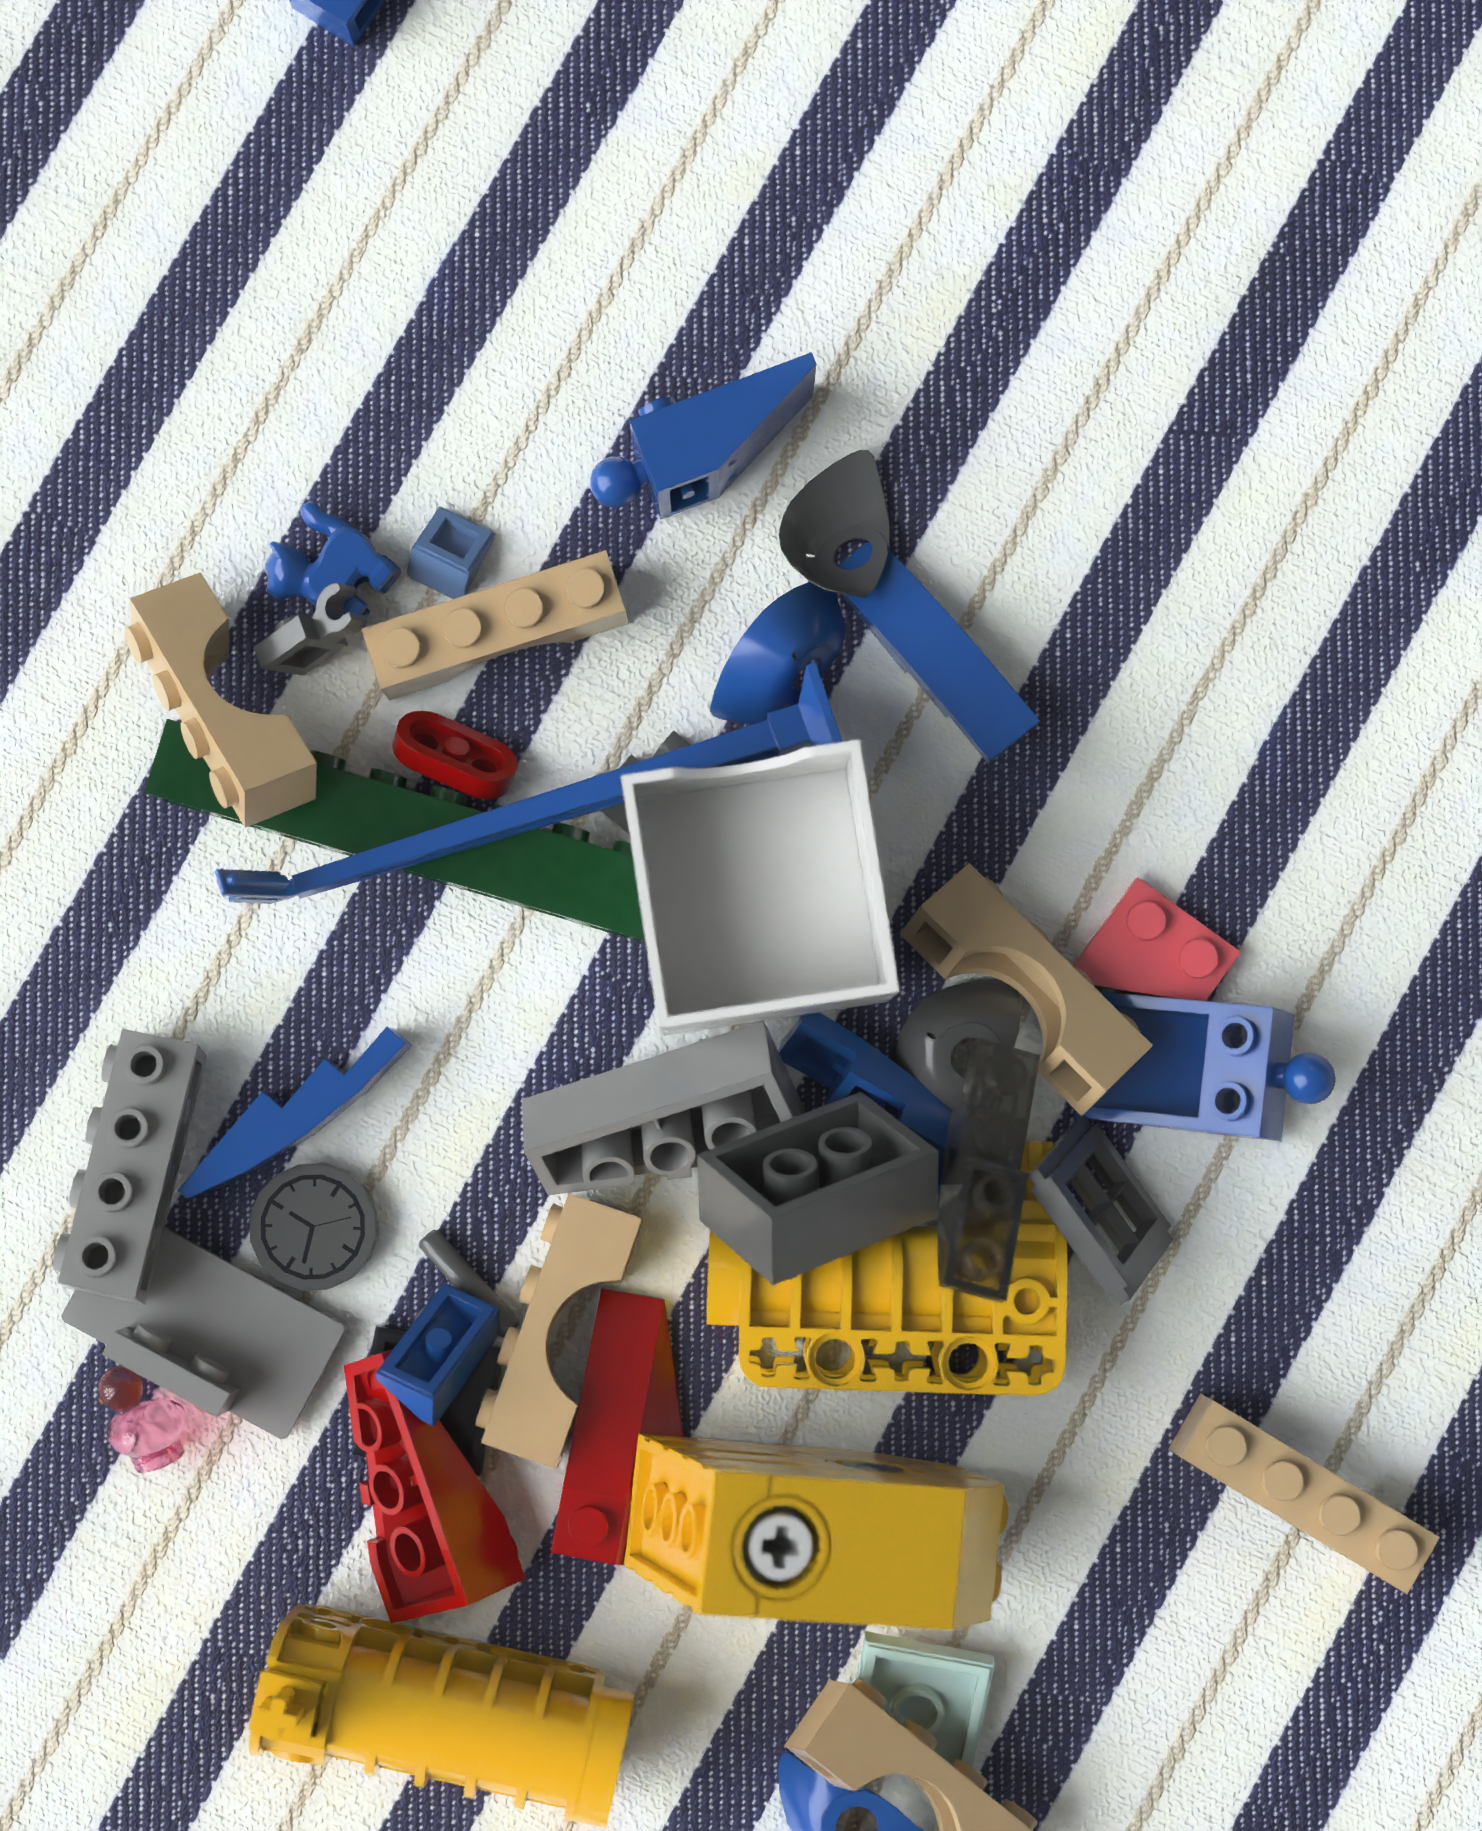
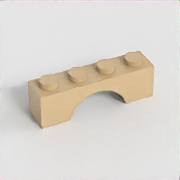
M605 550L364 627L361 630L380 689L390 701L449 682L459 673L492 658L537 645L571 643L627 625L628 619L614 572Z
M201 572L131 597V625L124 629L129 649L138 663L147 661L153 671L154 689L164 709L167 711L175 709L182 720V736L191 755L195 759L203 757L211 769L209 773L210 782L222 807L228 808L232 806L246 828L315 800L317 762L287 714H258L242 710L225 701L210 685L209 679L211 675L229 657V618Z
M970 863L924 902L900 933L944 979L970 973L988 975L1009 984L1028 1001L1037 1016L1042 1032V1052L1036 1071L1081 1116L1153 1046L1140 1033L1136 1023L1127 1015L1120 1013L1094 987L1089 976L1082 970L1074 967L1049 943L1045 933L1037 925L1028 922L1003 897L999 887L990 879L983 877Z
M570 1193L567 1195L564 1207L552 1204L540 1238L542 1241L551 1243L543 1267L530 1266L519 1297V1302L529 1305L521 1329L509 1327L498 1356L497 1363L507 1367L499 1392L487 1389L475 1422V1426L485 1429L481 1441L482 1444L554 1469L559 1467L579 1404L563 1390L552 1370L549 1356L551 1331L561 1310L576 1295L598 1285L623 1282L643 1224L642 1218Z
M1202 1394L1199 1395L1168 1448L1180 1458L1405 1594H1408L1440 1538Z
M855 1679L853 1684L829 1680L784 1745L832 1785L851 1791H857L869 1782L887 1775L902 1774L908 1777L922 1789L929 1799L936 1815L938 1831H1033L1038 1823L1031 1814L1014 1802L1005 1799L1002 1805H1000L983 1790L987 1786L988 1781L975 1769L958 1759H955L951 1765L934 1751L938 1744L937 1739L924 1728L909 1719H906L901 1725L886 1713L884 1708L888 1704V1700L876 1689L860 1679Z

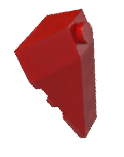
M601 1288L551 1553L614 1565H624L638 1434L684 1437L665 1299Z
M392 1349L344 1365L353 1440L360 1449L367 1452L366 1460L369 1479L359 1483L362 1504L373 1505L377 1537L367 1541L369 1560L390 1623L393 1624L469 1606L526 1578L518 1557L517 1545L510 1534L504 1515L440 1420L435 1426L422 1421L376 1379V1372L392 1352Z

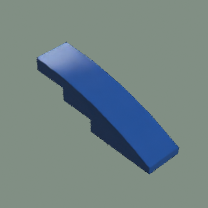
M869 542L865 543L841 562L838 567L852 570L864 565L871 557V544ZM890 550L888 551L884 570L878 584L866 598L840 593L902 671L910 673L945 718L950 717L988 764L1039 724L1040 720L998 669Z
M819 1012L801 1015L782 1040L778 1052L783 1062L830 1089L824 1105L862 1092L938 1150V1194L982 1218L1012 1186L1014 1175L965 1122L931 1094L921 1082L861 1037Z
M386 1026L348 1072L333 1060L324 1059L286 1104L273 1092L262 1091L177 1191L186 1199L199 1198L266 1166L314 1136L364 1096L413 1045L395 1029Z

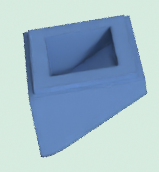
M439 506L412 546L407 575L411 579L452 599L464 596L483 563L496 533Z

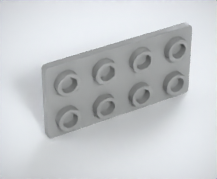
M166 1227L146 1305L74 1291L61 1315L63 1322L106 1344L102 1353L103 1356L216 1417L229 1411L279 1439H286L291 1434L346 1332L344 1323Z

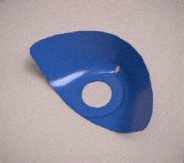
M808 582L778 597L758 615L734 647L721 672L710 705V712L714 717L721 720L756 724L767 720V713L799 703L802 687L794 690L793 683L800 670L809 661L819 658L818 671L821 677L842 651L846 624L836 592L825 590L812 582ZM793 652L797 655V660L793 658Z
M782 1753L778 1766L779 1792L786 1821L791 1831H836L837 1820L843 1811L850 1807L859 1806L868 1809L874 1814L878 1822V1831H924L897 1807L873 1791L864 1787L857 1791L836 1787L791 1753Z

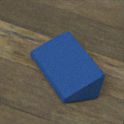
M443 1283L378 1369L376 1379L422 1421L435 1426L497 1340L500 1308Z

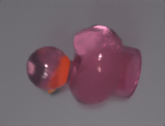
M115 1366L103 1374L98 1384L99 1402L116 1411L107 1428L108 1442L114 1450L130 1457L137 1473L155 1471L175 1462L185 1452L179 1438L183 1433L186 1423L185 1407L175 1400L163 1398L139 1402L144 1390L141 1377L124 1366Z

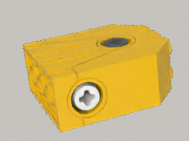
M638 1434L624 1566L629 1570H636L635 1573L648 1582H654L653 1585L666 1594H673L672 1598L687 1607H692V1611L698 1615L955 1630L991 1621L992 1604L998 1599L1002 1585V1574L997 1562L999 1534L1004 1532L1008 1522V1501L1004 1495V1483L988 1480V1477L972 1471H964L963 1468L951 1464L869 1451Z

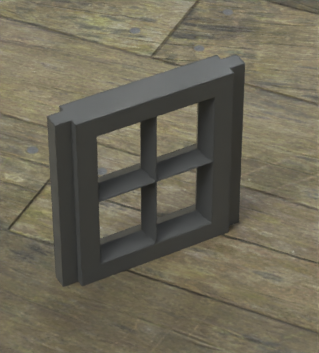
M1083 1115L1070 1125L1027 1176L1034 1184L1030 1190L1107 1297L1113 1295L1118 1303L1122 1305L1132 1299L1173 1241L1172 1236L1168 1232L1171 1225L1099 1124L1096 1122L1091 1125L1086 1116ZM1087 1161L1107 1187L1108 1191L1106 1193L1085 1165ZM1069 1183L1090 1210L1088 1216L1067 1188ZM1115 1201L1118 1202L1120 1207L1123 1209L1125 1214L1128 1216L1130 1221L1135 1226V1232H1133L1131 1227L1128 1225L1126 1220L1123 1218V1216L1120 1214L1118 1209L1113 1204ZM1098 1223L1118 1249L1119 1254L1117 1256L1095 1227Z

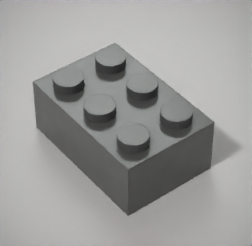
M858 1092L697 1154L699 1220L768 1282L775 1285L938 1217L939 1151L864 1093Z

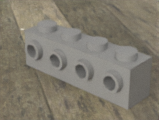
M122 1029L118 1045L110 1044L108 1046L101 1072L102 1081L108 1083L102 1107L94 1106L86 1128L85 1142L92 1145L86 1170H77L70 1190L69 1205L76 1208L70 1234L63 1232L60 1235L54 1252L53 1270L60 1272L58 1284L75 1291L146 1305L207 1059V1054L198 1044Z

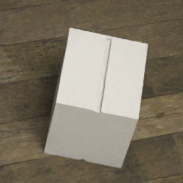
M860 739L807 747L780 757L746 764L698 769L674 767L621 775L658 1026L664 1036L884 1003L891 1000L899 992Z

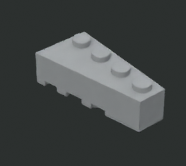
M761 1021L522 1099L524 1153L548 1195L632 1185L635 1175L650 1173L667 1176V1180L692 1177V1168L697 1167V1154L804 1114L806 1111L765 1021Z

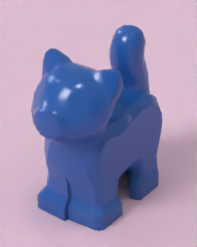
M308 501L303 504L300 512L307 526L320 533H324L329 538L318 559L311 563L308 557L300 550L272 541L270 543L272 553L265 563L268 578L266 590L270 595L280 601L291 597H304L314 606H316L317 599L322 590L330 584L354 586L355 590H357L362 583L370 582V585L376 591L385 594L402 573L401 568L391 559L376 551L365 534L358 531L344 519L321 511L319 505L314 501ZM355 594L343 604L342 615L351 612L365 615L367 618L370 610L367 608L368 604Z

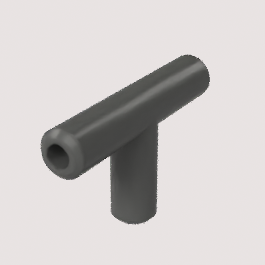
M433 1229L419 1242V1248L451 1282L450 1286L500 1308L499 1337L505 1338L510 1326L516 1328L519 1325V1319L439 1230ZM423 1309L420 1310V1311L415 1315V1320H416L417 1317L420 1315V1313L423 1311Z

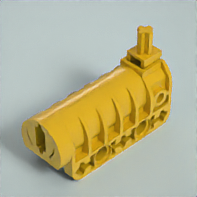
M1015 1141L1013 1199H1001V1221H987V1228L915 1226L903 1233L895 1234L859 1249L848 1256L840 1257L799 1274L793 1279L785 1280L775 1285L768 1282L710 1230L707 1324L739 1325L738 1348L740 1367L749 1380L756 1385L764 1387L1015 1396L1048 1394L1057 1388L1062 1381L1066 1367L1068 1248L1067 1240L1030 1190L1034 1184L1027 1175L1050 1150L1054 1142ZM766 1337L775 1338L776 1346L779 1350L798 1351L795 1337H805L802 1350L806 1369H796L797 1363H793L795 1355H776L773 1360V1366L765 1367L761 1366L759 1355L749 1353L750 1350L760 1349L763 1338ZM831 1339L844 1340L850 1346V1355L843 1366L830 1370L817 1364L815 1357L822 1343ZM869 1339L868 1346H874L872 1351L874 1354H892L895 1352L896 1342L902 1341L903 1345L908 1347L911 1354L930 1356L934 1372L930 1374L931 1369L929 1367H922L924 1362L922 1359L902 1360L901 1370L894 1371L892 1367H889L886 1359L867 1357L870 1370L863 1371L865 1354L861 1340ZM929 1341H933V1342H932V1346H931V1350L929 1349V1346H928V1342H929ZM961 1344H975L978 1358L974 1367L966 1373L957 1374L950 1372L948 1362L952 1351ZM1030 1347L1032 1350L1040 1352L1042 1356L1040 1363L1030 1364L1028 1374L1018 1370L1017 1366L1011 1362H998L996 1350L1006 1351V1358L1023 1359L1028 1357Z
M296 1605L281 1620L268 1653V1667L261 1671L248 1727V1730H251L249 1736L250 1754L261 1756L264 1751H267L288 1761L315 1763L326 1766L331 1757L365 1764L364 1775L375 1777L379 1769L384 1768L415 1775L414 1786L425 1788L429 1779L465 1786L464 1797L474 1799L478 1790L515 1798L514 1808L524 1810L528 1800L565 1809V1820L606 1829L635 1693L603 1686L606 1676L604 1672L575 1662L400 1623L391 1624L390 1621L317 1605Z

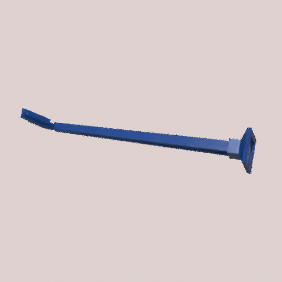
M813 662L806 666L799 703L767 713V720L291 875L292 879L290 880L277 871L217 869L214 873L221 896L228 897L231 903L273 904L296 896L301 899L624 804L621 775L674 767L698 769L746 764L780 757L807 747L843 741L816 662Z

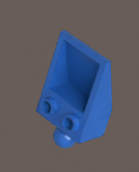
M810 352L677 403L674 397H664L644 405L638 410L640 416L629 420L633 449L637 460L631 462L618 456L601 460L594 467L590 476V488L594 497L607 507H624L637 497L640 486L647 484L660 520L719 498L813 397L816 374V361L813 353Z
M1100 992L1120 1013L1127 1015L1136 1023L1140 1033L1153 1046L1084 1114L1087 1119L1281 1142L1286 1094L1288 1093L1292 1099L1299 1103L1316 1104L1325 1100L1334 1089L1336 1082L1335 1071L1325 1057L1307 1052L1296 1055L1290 1060L1295 1014L1274 1007ZM1243 1025L1247 1031V1040L1239 1048V1045H1242V1037L1240 1035L1241 1026ZM1236 1090L1240 1096V1105L1232 1113L1233 1108L1235 1109L1234 1091ZM1075 1110L1074 1117L1080 1118L1081 1115Z

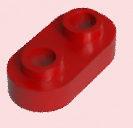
M413 711L404 715L398 722L392 743L395 757L404 766L476 799H496L508 793L518 766L515 754L504 743L430 711Z

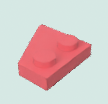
M1137 877L1084 948L1073 966L1085 972L1094 986L1145 996L1152 995L1164 998L1207 1001L1241 951Z

